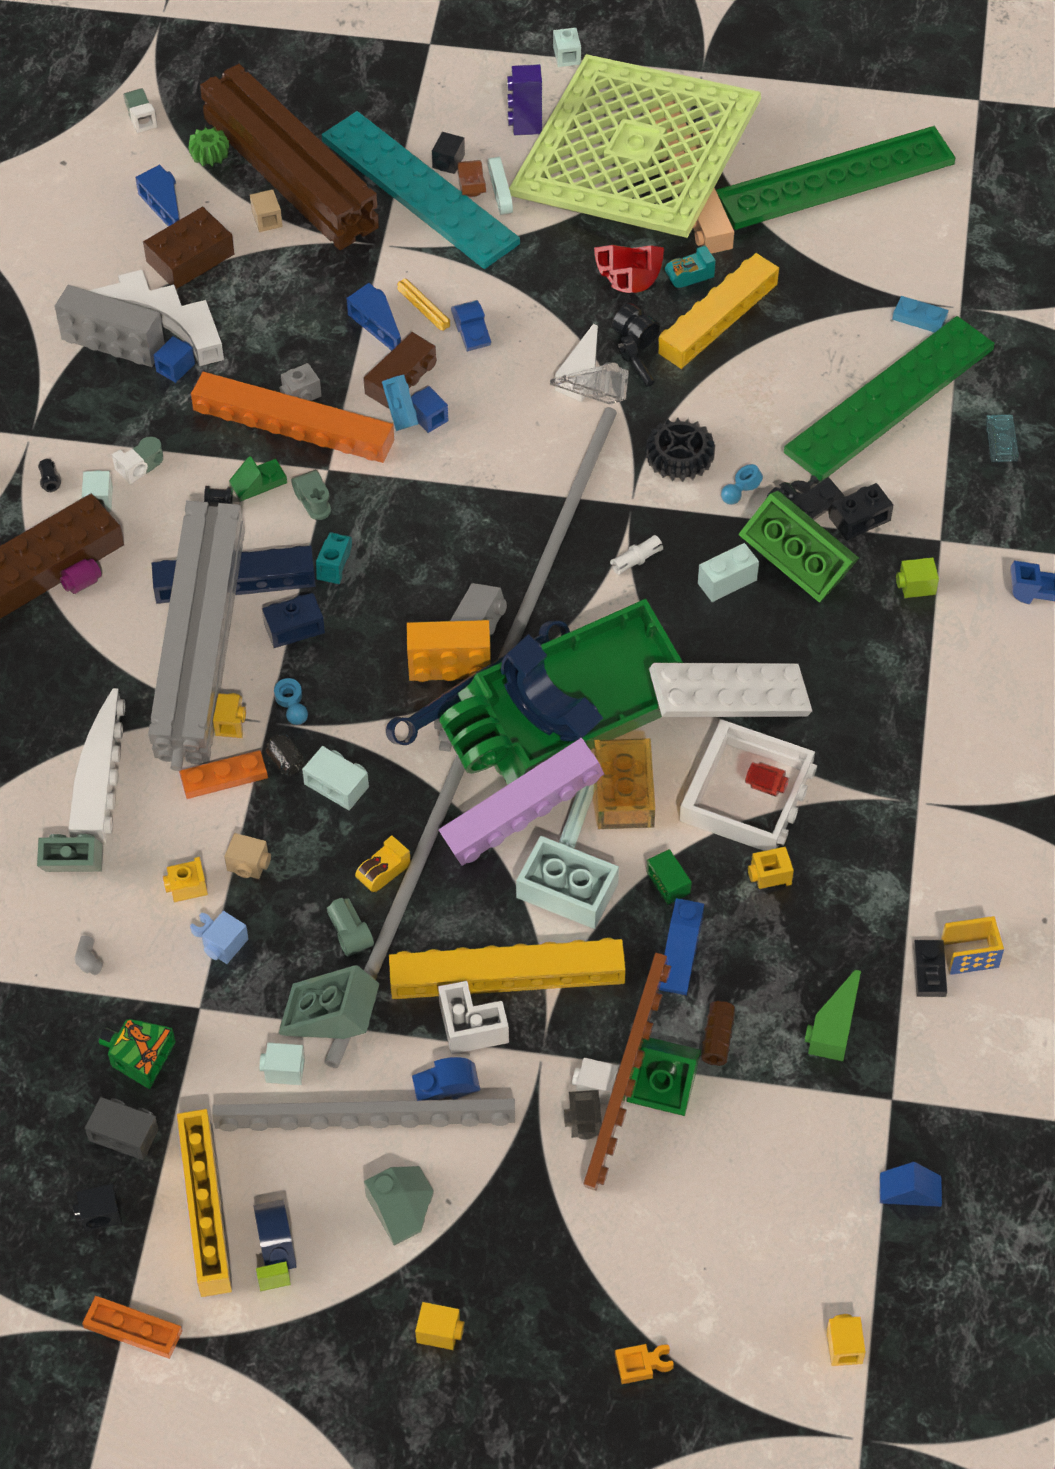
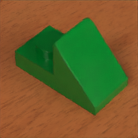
M249 456L231 477L229 484L241 502L286 484L287 476L276 459L257 466L253 458Z

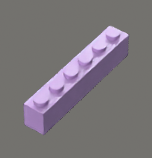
M580 738L440 828L439 832L461 866L466 863L477 860L480 854L489 848L500 845L512 833L525 829L528 823L537 817L545 816L560 802L570 800L576 792L585 786L595 784L604 775V772L589 747Z

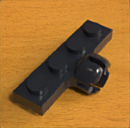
M829 477L802 494L798 493L790 483L783 482L779 484L781 488L775 487L767 495L768 497L770 493L775 491L781 492L813 520L830 510L832 502L844 496Z

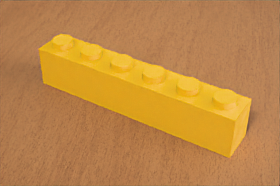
M757 253L750 259L744 260L735 272L729 273L719 286L713 287L704 299L697 301L689 312L681 315L674 325L669 329H665L660 334L658 354L682 369L778 284L779 267Z
M203 1109L178 1113L179 1137L197 1284L201 1297L230 1293L232 1288L208 1111Z

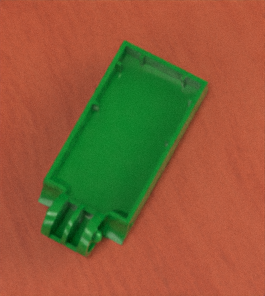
M643 599L541 645L542 650L547 654L544 660L545 670L552 683L569 697L577 699L585 697L596 706L598 712L603 717L582 738L590 750L661 718L662 715L649 668L653 663H683L647 599ZM501 662L477 673L472 682L458 693L461 702L449 708L440 717L439 722L467 773H478L494 766L496 771L503 776L506 784L509 785L575 741H563L560 739L561 735L554 732L549 736L534 726L519 711L504 686L508 681L506 673L504 675L501 674Z

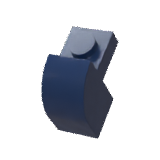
M284 1199L253 1205L264 1265L268 1266L287 1262L288 1270L297 1268Z

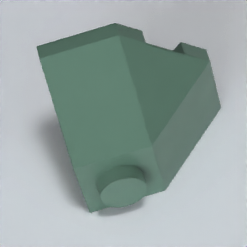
M419 1166L390 1167L364 1181L366 1198L394 1246L422 1231L425 1215L431 1203L434 1190Z

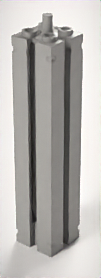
M186 500L185 516L183 518L151 713V724L148 732L150 743L153 744L154 757L165 762H171L170 768L174 771L182 769L183 757H186L185 760L191 764L210 762L211 746L214 737L213 717L218 693L221 691L243 547L242 541H244L245 534L244 524L241 521V507L237 504L218 503V507L208 506V502Z

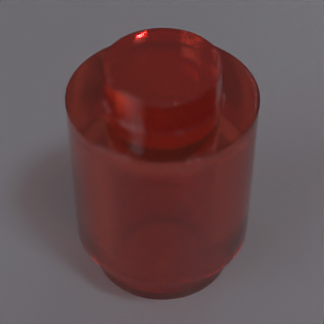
M752 762L747 772L745 783L751 785L752 789L777 797L779 792L784 794L789 778L785 777L786 771L763 762H759V764Z

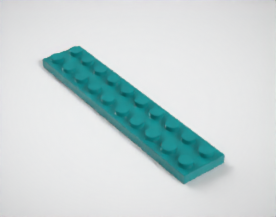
M358 111L321 134L322 142L483 269H486L520 245L519 236L469 197L462 195L460 190Z

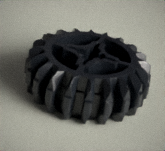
M677 417L675 422L667 419L665 425L658 423L657 428L652 429L650 436L646 440L645 454L647 455L646 458H648L649 466H653L654 473L661 472L662 478L670 476L672 482L675 478H680L683 482L686 477L694 480L696 475L702 476L704 470H709L715 458V444L712 433H708L706 426L700 427L698 421L692 424L689 418L685 422L680 421ZM665 445L667 450L662 451L661 448ZM696 448L699 449V452L697 454L694 452V449Z

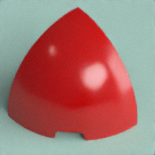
M609 245L595 247L594 252L599 272L602 276L608 278L612 283V288L626 293H638L648 289L658 277L663 262L664 247L650 245L629 248Z

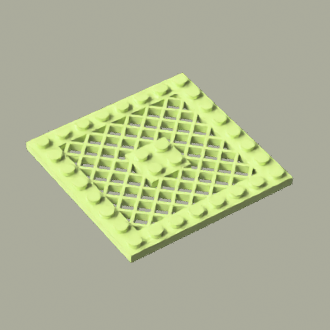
M586 54L509 187L512 197L688 238L761 100V92ZM608 86L610 87V89L603 91L601 93L599 91L600 89L606 88ZM629 91L632 92V94L621 97V94H624ZM653 96V99L648 100L646 102H643L642 100L647 97ZM613 97L617 99L609 103L605 102L606 100L611 99ZM671 101H675V104H672L670 106L665 107L664 105ZM634 102L638 103V105H635L633 107H627V105L632 104ZM598 103L601 104V106L590 109V106H593ZM695 105L697 106V109L691 110L689 112H687L686 110ZM658 106L660 108L659 110L654 111L652 113L649 112V110L656 108ZM622 108V111L614 114L611 113V111ZM718 110L720 112L711 117L709 116V113H712L714 111ZM681 111L682 113L681 115H678L676 117H671L672 114H675L677 112ZM644 113V116L636 119L633 118L635 115ZM603 114L607 115V117L596 120V117L601 116ZM701 116H703L704 118L703 120H700L698 122H693L694 119L699 118ZM664 117L666 118V120L663 122H660L658 124L655 123L656 120L662 119ZM591 120V123L583 126L580 125V123ZM683 123H688L687 126L682 127L680 129H678L677 127L678 125H681ZM609 125L613 126V128L607 129L605 131L601 129ZM671 128L673 130L672 132L667 133L668 129ZM705 128H710L709 131L704 132L702 134H700L699 132L700 130H703ZM597 131V134L589 137L586 136L588 133ZM692 133L695 135L694 137H691L686 140L683 138ZM578 137L582 138V140L576 141L574 143H571L570 141ZM678 139L679 141L678 143L673 144L671 146L668 145L669 142H672L674 140ZM603 142V145L595 148L592 147V145ZM701 145V148L693 151L690 150L691 147ZM584 148L588 149V151H585L580 154H577L576 152ZM683 150L685 151V154L677 157L674 156V154L678 152H681ZM568 154L572 155V157L561 160V157L566 156ZM604 154V158H602V159H599V158H598V156H601V155ZM665 157H669L670 159L662 163H659L658 161ZM590 159L594 160V162L586 165H583L582 163ZM688 162L692 163V165L684 168H681L680 166ZM612 164L616 165V167L611 168L609 170H605L604 168ZM575 165L579 167L571 171H567V168ZM672 168L676 169V171L669 174H665L664 172ZM634 169L638 170V172L631 175H627L626 173ZM597 170L600 171V173L596 175L589 176V173ZM559 171H562L563 173L553 178L551 177V174L557 173ZM657 174L660 175L659 178H656L651 181L649 180V177ZM619 175L622 176L621 179L615 180L613 182L611 181V178H614ZM583 176L585 178L578 182H573V179ZM679 179L683 181L674 186H672L671 182L677 181ZM641 180L644 181V183L635 187L633 186V183L639 182ZM603 181L606 182V184L597 188L595 187V184L601 183ZM666 185V189L656 192V188ZM628 187V190L620 193L617 192L620 188ZM648 191H650L651 195L645 196L643 198L639 197L640 194L646 193ZM672 196L673 200L662 203L661 200Z

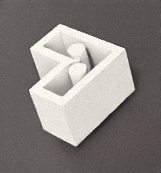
M467 981L438 986L439 1004L451 1054L509 1043V1027L502 1001L473 1006Z

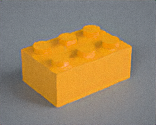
M489 620L407 623L409 681L425 682L428 680L453 681L456 679H467L491 664Z

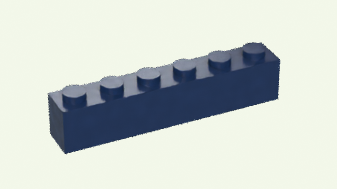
M295 546L292 548L268 549L255 552L245 551L241 554L235 595L316 587L311 546ZM177 560L151 562L156 604L170 602Z

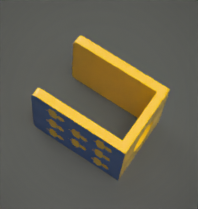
M995 916L950 922L944 925L941 940H944V945L987 939L989 946L988 948L953 953L949 967L951 975L999 968L1004 947Z

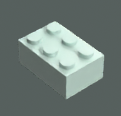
M540 836L516 880V896L518 899L595 929L618 885L619 866Z

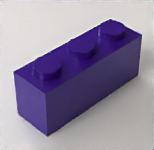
M541 65L512 66V76H507L508 91H512V94H507L508 109L512 108V111H508V126H513L514 136L540 134L542 132Z

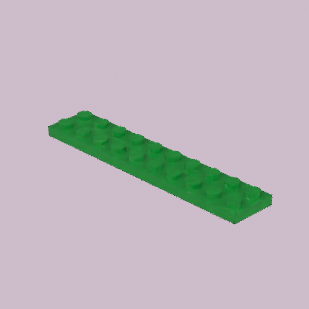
M934 125L717 189L716 192L734 230L955 165L956 157Z
M956 316L785 445L784 453L811 475L817 477L820 482L993 351L995 343L963 319Z

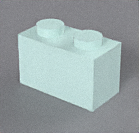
M743 543L699 564L698 585L711 602H714L757 581L759 561L747 545Z
M324 746L317 751L302 769L305 785L347 810H350L369 788L368 772L360 764L349 762L339 752L335 750L330 751Z

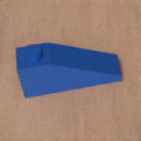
M159 164L136 176L138 195L167 226L177 222L179 215L174 189L176 181L170 171L167 172Z
M368 283L347 298L348 315L391 351L401 343L400 333L387 298L382 290L376 289Z
M676 898L664 954L667 956V965L671 966V971L667 983L661 982L659 990L687 995L703 922L704 903Z

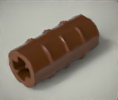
M715 1001L710 1004L701 1054L702 1061L709 1065L721 1066L727 1063L735 1016V1006L731 1003Z

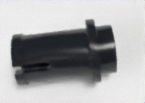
M43 459L38 464L41 474L40 486L46 492H55L61 484L60 477L56 475L55 463L51 459Z

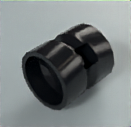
M628 303L615 315L612 328L623 337L630 335L634 339L637 348L645 349L657 337L660 324L652 317L645 316L644 311L633 303Z

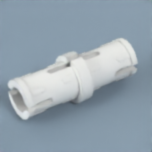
M653 535L639 545L635 546L634 544L630 546L627 552L610 561L611 565L616 564L612 566V569L616 574L620 575L636 564H643L645 559L663 550V545L658 546L662 544L661 540L656 535Z

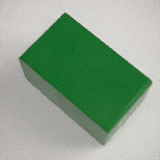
M670 849L647 859L646 872L668 905L675 902L676 898L681 899L691 894V880Z

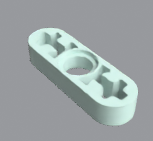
M501 157L488 158V171L500 215L513 213L512 198Z

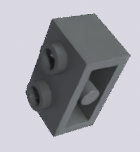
M100 1097L85 1126L90 1142L141 1160L145 1159L159 1130L156 1116L152 1112L144 1108L133 1109L115 1098L108 1100Z

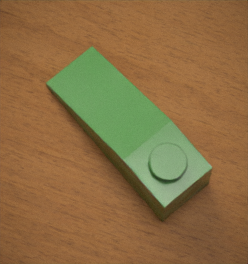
M855 970L816 1014L814 1026H807L805 1042L810 1043L808 1054L839 1061L844 1060L861 971Z

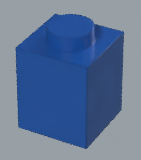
M173 336L154 354L156 372L176 383L195 365L193 347L189 343Z
M430 386L411 396L417 413L418 423L427 433L449 421L448 404Z

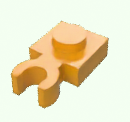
M646 1344L615 1350L621 1383L626 1384L652 1379V1369H657L661 1372L671 1371L674 1365L673 1361L663 1362L659 1359L661 1355L670 1353L669 1345H659L655 1348L654 1352L649 1353Z

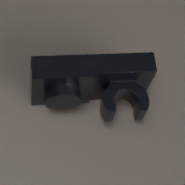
M914 940L917 997H946L947 981L944 940Z

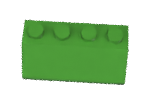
M779 491L770 493L738 534L819 603L845 577L859 559V557Z

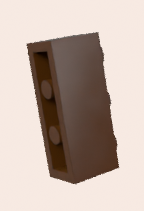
M411 332L364 377L365 395L389 408L382 381L404 375L409 388L415 386L420 378L436 365V346Z

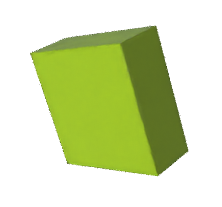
M287 1262L256 1268L260 1292L291 1285Z

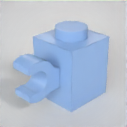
M222 911L215 921L209 915L201 913L199 915L200 921L205 923V925L197 927L191 924L192 934L202 938L204 951L210 958L214 960L220 959L228 964L248 940L246 925L225 911Z

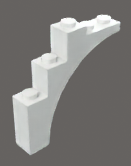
M143 270L118 275L119 283L89 290L158 311L162 327L170 330L181 340L193 347V354L199 366L224 360L222 343L206 300L181 306L174 285L150 291Z

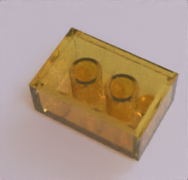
M651 738L595 740L594 756L604 772V775L596 782L598 829L654 828L655 796Z

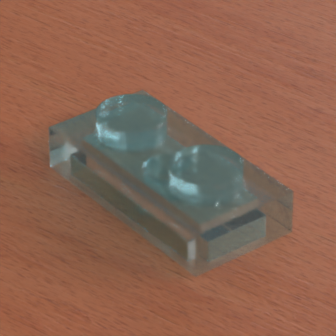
M987 415L986 427L992 462L1018 461L1019 452L1013 415Z

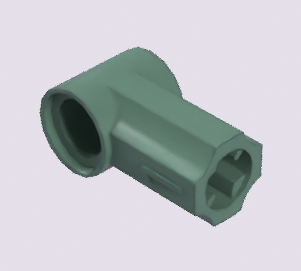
M349 898L334 900L327 907V913L338 932L339 943L347 957L374 946L373 937L367 924L361 922Z

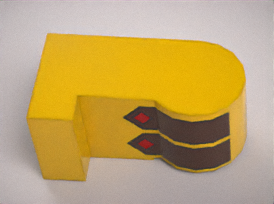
M391 835L384 841V847L376 852L371 859H367L359 866L355 877L371 892H376L408 868L410 864V851Z

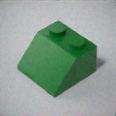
M651 1037L649 1040L644 1039L641 1046V1051H645L640 1069H634L632 1079L636 1080V1084L631 1098L627 1097V1102L685 1116L696 1077L701 1050Z

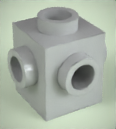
M308 363L281 374L282 386L279 387L281 393L309 401L321 397L320 379Z

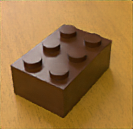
M203 206L143 241L146 262L167 283L174 285L175 289L235 255L232 234Z

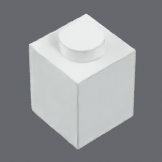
M584 1058L581 1068L576 1067L573 1075L572 1085H576V1097L608 1104L619 1066Z

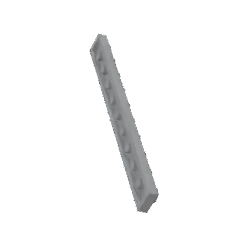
M515 1099L213 1105L212 1117L215 1129L223 1131H235L237 1128H251L255 1131H263L267 1128L294 1130L298 1127H311L322 1130L332 1126H341L345 1129H354L358 1126L385 1128L388 1125H401L406 1128H413L418 1125L429 1124L435 1127H445L448 1124H462L471 1127L479 1123H492L496 1126H504L508 1123H515Z

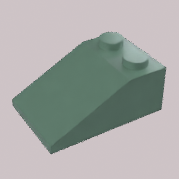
M358 965L293 983L278 1033L282 1036L346 1039L364 1034L369 1026L379 983Z

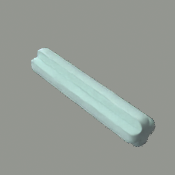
M595 784L585 786L576 793L559 843L573 849L575 848L596 789Z

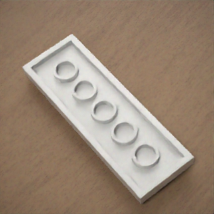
M653 663L649 668L662 717L808 716L812 712L799 664Z

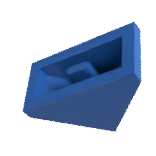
M916 1162L881 1172L880 1203L941 1207V1176Z

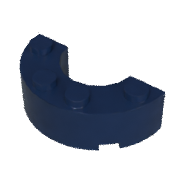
M528 634L503 658L501 674L504 675L506 673L508 681L504 686L513 703L534 726L549 736L553 732L561 735L560 739L563 741H577L593 729L603 717L598 712L596 706L585 697L580 699L569 697L552 683L545 670L544 660L547 654L542 650L541 645Z

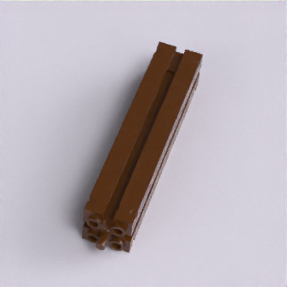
M240 64L225 70L220 80L215 76L200 84L201 96L205 101V105H203L205 120L210 125L212 124L213 127H216L217 131L223 130L227 140H229V144L329 241H333L334 246L342 250L356 242L355 236L361 234L364 237L379 228L378 214L374 211V209L378 208L377 194L371 188L369 189L360 177L249 72H245V69Z

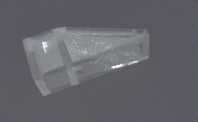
M607 362L599 367L551 379L550 385L610 405L626 400L629 371L620 368L616 363Z

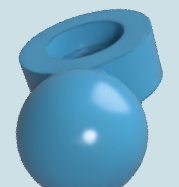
M754 464L742 467L735 476L736 483L723 487L721 491L722 500L726 504L733 505L740 501L743 490L756 489L763 479V474Z
M291 678L280 680L274 687L275 700L280 706L288 708L286 717L291 724L301 725L308 717L306 707L299 703L302 699L301 686L296 680ZM287 693L293 694L291 697H284Z

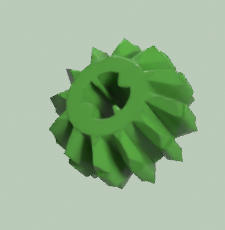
M205 127L202 131L196 129L195 134L190 135L188 149L195 163L200 162L202 166L210 164L213 167L214 163L222 164V160L228 158L229 140H227L223 130L217 131L216 127L212 129Z

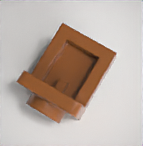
M481 160L458 162L459 186L462 195L475 197L485 193L486 183L483 177Z

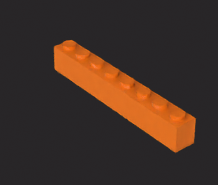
M202 372L191 392L193 410L201 414L213 415L226 421L238 422L248 427L267 430L273 434L285 435L295 440H303L317 444L320 447L339 450L345 454L364 457L371 461L375 460L384 463L395 440L394 424L207 372Z

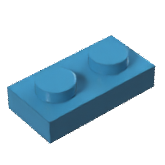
M901 296L894 310L892 320L935 333L944 326L949 310Z
M400 375L382 381L396 431L418 425L417 413L411 400L405 376Z

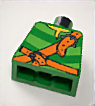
M132 1019L126 1020L119 1032L105 1028L99 1038L100 1045L110 1048L108 1056L111 1065L149 1089L176 1043L172 1028Z

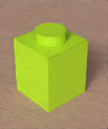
M934 558L902 561L900 572L896 573V582L898 588H902L904 598L936 595L939 577Z

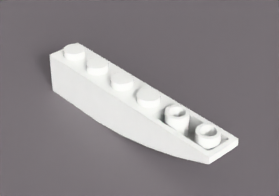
M115 688L112 689L101 707L83 747L74 780L68 829L70 837H77L78 834H91L103 844H106L107 834H111L113 829L112 817H109L110 810L115 809V793H112V787L117 786L118 771L115 769V762H120V746H117V741L123 737V724L120 722V716L125 715V700L120 699L119 690Z

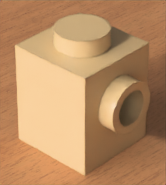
M234 833L224 856L227 871L234 872L243 878L253 877L259 879L263 869H268L271 860V853H268L267 842Z

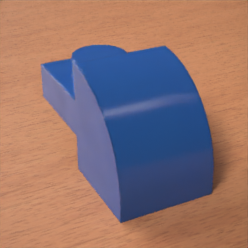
M478 300L451 307L457 330L461 333L467 352L491 345V339L484 321L485 314Z
M1014 561L1010 567L1014 597L1018 601L1025 604H1030L1034 598L1055 601V573L1040 571L1039 564Z
M450 1057L434 1061V1068L412 1076L417 1101L440 1100L448 1096L455 1100L481 1090L475 1063L467 1058Z

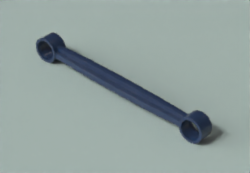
M547 621L541 626L539 636L535 637L534 640L540 645L549 642L548 632L553 625L559 627L561 636L569 633L570 629L562 621ZM504 656L457 684L409 718L395 717L391 719L386 726L388 740L396 745H409L413 743L419 729L440 718L449 708L461 702L458 693L472 682L477 673L501 663ZM400 721L405 722L409 728L408 736L403 741H399L395 736V727Z

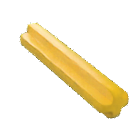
M404 278L397 283V290L439 330L444 331L450 327V319L408 279Z

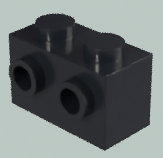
M875 483L868 487H862L857 492L846 497H839L832 502L830 520L847 541L891 521L894 504L880 486Z

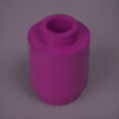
M83 559L62 570L60 582L67 592L70 591L76 594L97 583L98 579L102 577V573L94 559Z

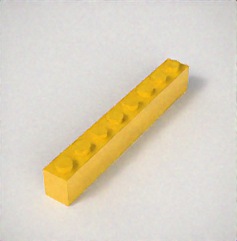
M603 938L599 941L587 942L584 940H574L570 943L545 942L541 945L516 944L511 947L491 945L480 949L461 947L450 951L431 949L420 953L402 951L397 954H389L392 999L439 996L438 986L463 981L468 982L470 994L625 984V961L622 939Z

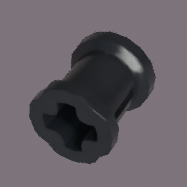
M205 486L204 502H208V506L218 507V503L233 504V489L231 486H228L227 489H214L210 486Z

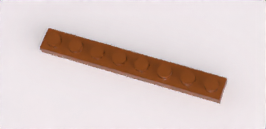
M655 952L583 1183L585 1188L597 1191L599 1184H605L609 1168L605 1167V1162L608 1155H614L618 1138L614 1137L616 1127H622L627 1109L623 1108L626 1097L631 1098L636 1084V1080L632 1079L634 1069H640L645 1051H641L643 1040H649L654 1023L649 1022L652 1011L658 1012L663 996V994L658 993L661 982L667 983L670 975L671 966L667 965L668 959L666 955Z

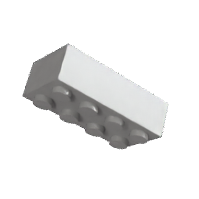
M67 285L55 304L61 339L68 343H75L88 347L91 350H98L111 354L114 357L124 358L153 367L155 363L154 354L165 344L160 313L158 311L71 285Z

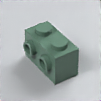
M51 834L49 838H38L37 866L45 872H102L103 843L91 834H78L77 837Z

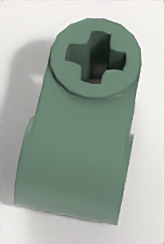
M317 470L291 479L295 495L312 519L323 520L331 514V507L328 502L329 491Z

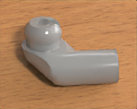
M81 936L75 955V962L83 972L97 975L100 973L103 964L101 960L96 959L91 953L94 939L89 936Z

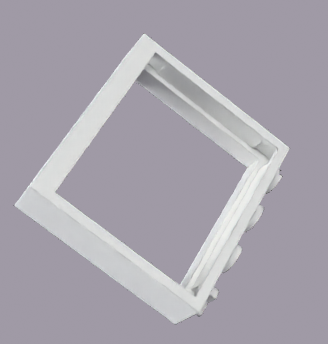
M721 719L682 802L680 821L763 851L776 849L779 845L784 846L789 832L786 827L788 823H794L798 813L796 804L798 800L803 802L808 786L805 785L808 778L813 779L817 769V765L813 764L815 751ZM726 745L800 769L773 833L698 807Z

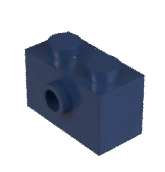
M313 593L300 595L294 599L273 603L268 607L262 608L264 625L273 648L325 633L323 616Z

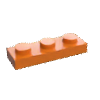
M260 750L179 771L186 799L268 778Z
M95 1296L82 1323L85 1329L168 1359L171 1358L183 1331L182 1327L177 1324Z

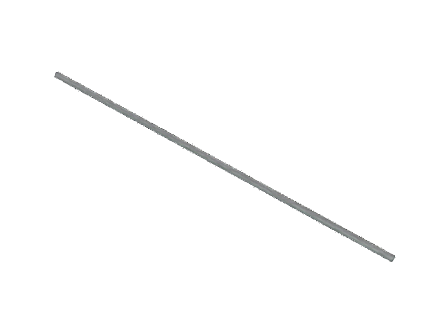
M611 407L605 408L498 659L506 655L521 640L617 412ZM457 755L364 971L375 980L465 771ZM351 1037L334 1039L325 1059L326 1065L332 1068L339 1067Z

